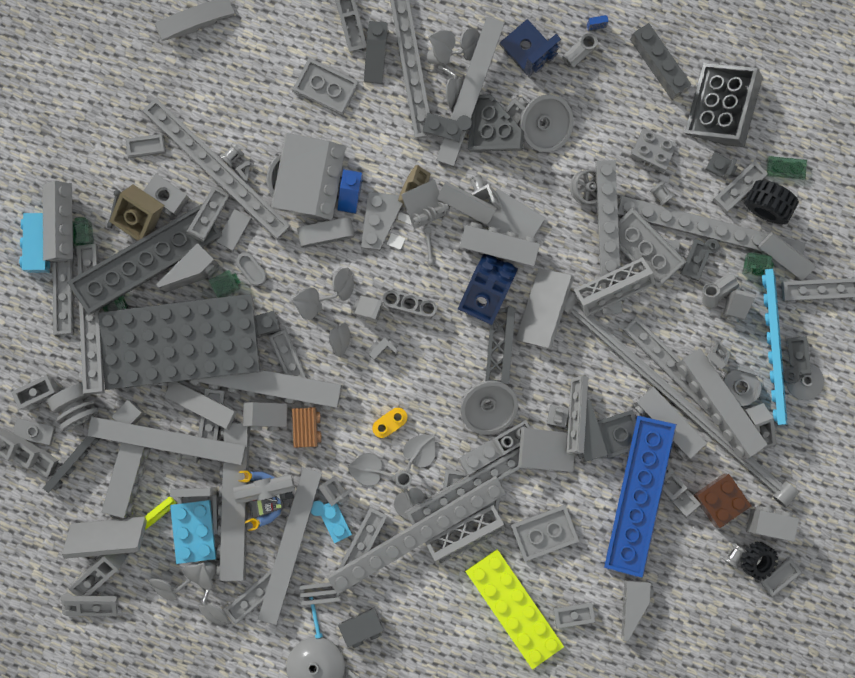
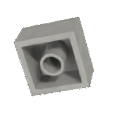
M757 506L756 510L750 509L746 532L795 542L799 518L793 517V513L778 510L773 513L774 509Z

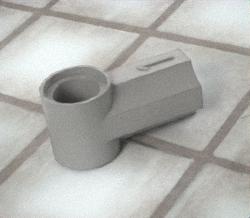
M593 33L584 34L562 56L569 67L573 69L595 50L598 42L596 35ZM590 40L593 46H585L584 41Z
M728 273L716 282L706 284L702 291V303L709 308L717 306L720 299L739 287L736 277Z

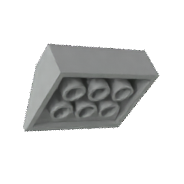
M285 133L271 208L321 222L332 220L346 146L327 140Z

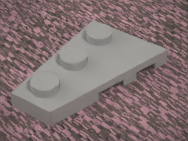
M368 192L361 248L381 250L402 207V203L398 201L400 195Z

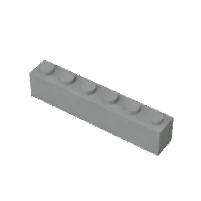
M701 348L676 364L679 373L685 377L690 389L696 393L701 405L710 413L712 421L719 426L723 432V437L730 442L735 454L742 461L750 458L768 445L713 365L708 361Z

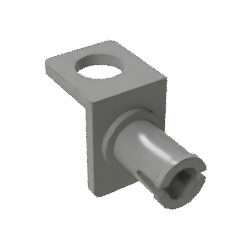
M474 175L476 180L472 176L470 182L474 192L471 194L483 201L490 197L492 203L499 210L502 209L496 191L489 184L484 186L481 175Z

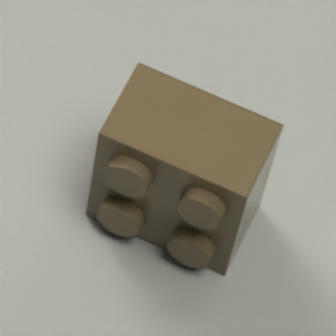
M132 184L120 193L109 222L138 241L154 232L165 205Z

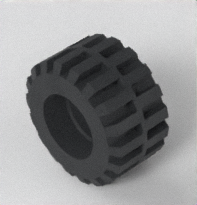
M758 180L755 181L744 204L759 218L774 224L786 225L798 206L799 201L787 188L771 181Z

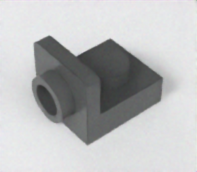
M714 152L705 170L726 180L729 176L734 175L738 167L735 165L737 159L733 158L730 160Z

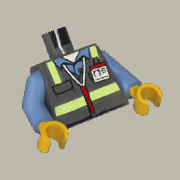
M263 471L238 472L245 475L243 480L238 481L246 482L247 484L266 478H275ZM293 491L275 495V497L264 500L250 501L252 518L245 521V523L251 522L253 527L248 531L256 530L258 527L273 522L281 514V509L284 508L283 500L294 498Z

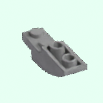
M527 421L521 422L458 458L466 475H470L519 447L521 428L531 429Z

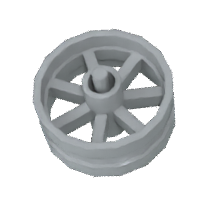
M583 170L572 177L570 192L576 202L580 204L597 203V194L594 192L597 188L595 183L596 170ZM587 173L593 175L590 181ZM582 175L585 183L579 180ZM582 192H585L584 199L580 196ZM589 193L594 198L592 201H588Z

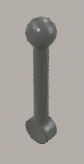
M115 190V191H114V196H115V197H114V202H113V206H112L110 218H111L112 213H113V211H114V208H115V206H116L118 197H119V195H120V193H121L120 190ZM108 221L107 228H112L113 224Z

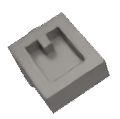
M516 97L505 110L518 124L529 102L523 97Z

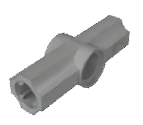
M291 474L273 479L257 480L251 484L234 487L233 493L236 504H242L295 491V486Z

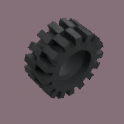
M758 541L755 544L751 543L750 548H745L747 552H743L742 556L744 558L740 559V562L743 563L741 568H743L745 573L757 580H761V578L765 580L767 579L766 575L770 577V572H775L774 566L778 565L775 561L779 560L775 549Z

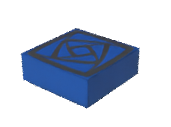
M603 15L589 18L587 22L588 31L606 28L609 22L608 16Z

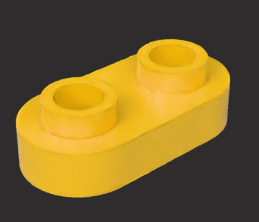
M402 408L392 409L374 422L372 426L373 433L379 438L389 436L407 422V413ZM395 414L402 416L400 421L394 419ZM380 425H385L386 429L384 432L378 430Z

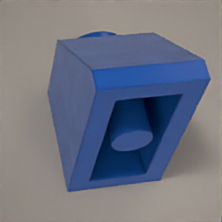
M343 169L338 211L356 214L363 181L361 172Z

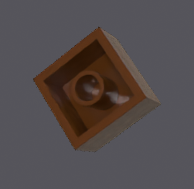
M730 474L721 475L693 495L699 501L700 507L715 528L723 527L752 507Z

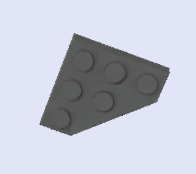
M491 94L479 95L471 118L472 126L469 130L468 150L470 152L523 151L524 131Z

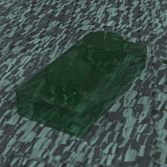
M769 156L767 160L768 174L766 176L804 180L806 178L807 160Z

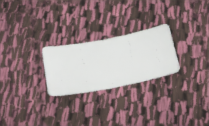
M400 212L397 219L411 224L409 215ZM391 233L387 245L400 250L405 238Z

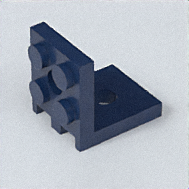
M526 19L505 37L499 45L523 72L530 77L533 72H539L547 60L551 61L557 56L561 38L555 34L547 41L535 26ZM523 41H528L531 47L524 50L520 44Z
M484 253L471 277L458 310L492 325L518 268L509 262L501 261L495 256ZM479 297L485 298L486 301H487V303H486V304L480 303V302L478 301V298H479Z

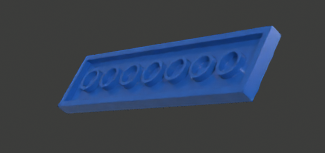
M637 415L604 568L643 578L677 424Z

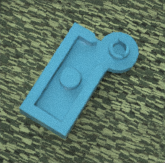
M314 501L311 513L314 516L322 517L334 543L352 535L337 503L331 507L329 503L324 505L321 501Z

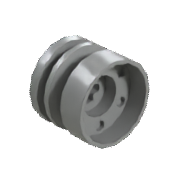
M82 383L68 387L47 400L52 413L62 412L56 418L58 423L63 422L59 426L61 431L83 426L91 420V417L99 414L97 408H92L95 405L93 401L83 402L90 395L83 394Z

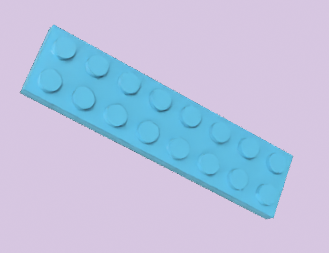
M766 269V275H762V283L764 289L767 288V294H764V305L768 307L769 313H765L766 325L770 326V332H767V343L772 348V351L768 352L769 363L773 364V371H770V381L775 385V390H771L772 402H776L773 418L775 422H778V425H788L776 277L773 269Z

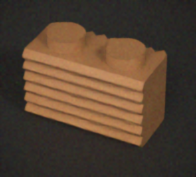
M317 408L292 409L294 448L318 447V443L322 442L321 431H318L317 423H321L320 412H317Z

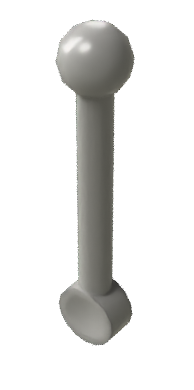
M426 227L424 233L427 237L429 257L427 264L433 266L435 261L432 259L431 228Z

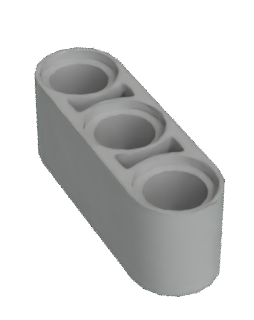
M350 217L297 228L301 248L355 237Z
M388 290L383 295V303L388 309L426 319L433 318L437 312L436 303L430 299L395 290ZM389 295H394L397 298L394 304L386 302V298ZM407 300H413L415 306L412 309H407L404 303ZM431 305L434 311L426 314L423 311V307Z

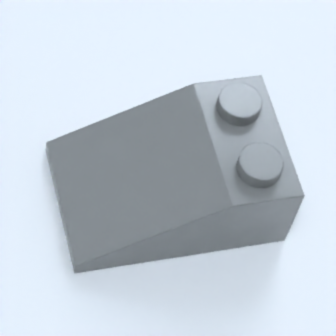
M197 243L156 285L163 291L169 292L204 280L208 276H214L219 270L217 268L219 264Z

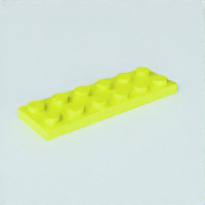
M498 549L465 571L532 670L564 648Z

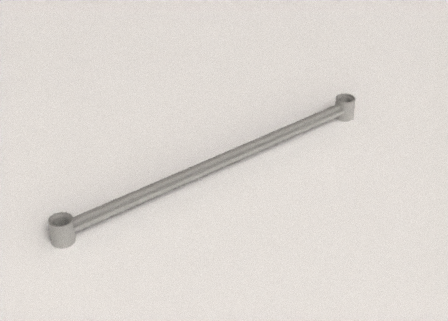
M570 290L563 313L568 315L571 312L774 491L775 494L772 497L779 504L786 508L799 494L796 488L788 482L782 484L752 457L742 461L735 454L730 442L723 437L721 429L593 316L589 315L586 317L582 307L578 304L580 301L575 293Z

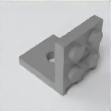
M217 487L170 489V497H177L178 504L210 500L214 534H218Z

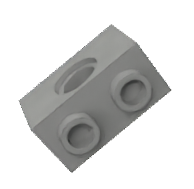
M157 174L153 176L143 190L165 205L162 211L168 216L173 214L177 217L190 199L184 192ZM169 193L168 200L161 201L162 195Z

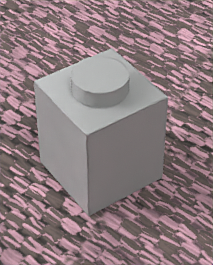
M127 399L114 413L112 418L118 422L135 425L145 412L132 400Z

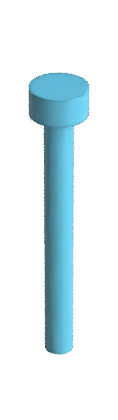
M311 604L316 629L315 638L317 639L323 637V634L320 633L315 604Z

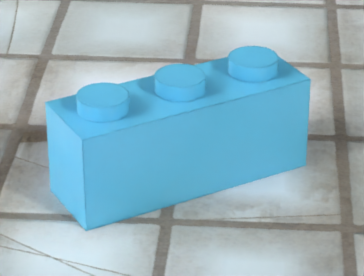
M23 213V219H21L20 223L23 230V237L20 239V247L22 249V256L19 259L20 267L27 273H50V261H43V213Z

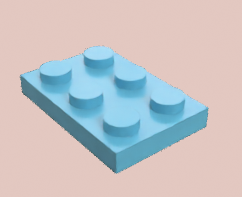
M211 501L170 505L176 564L217 559Z

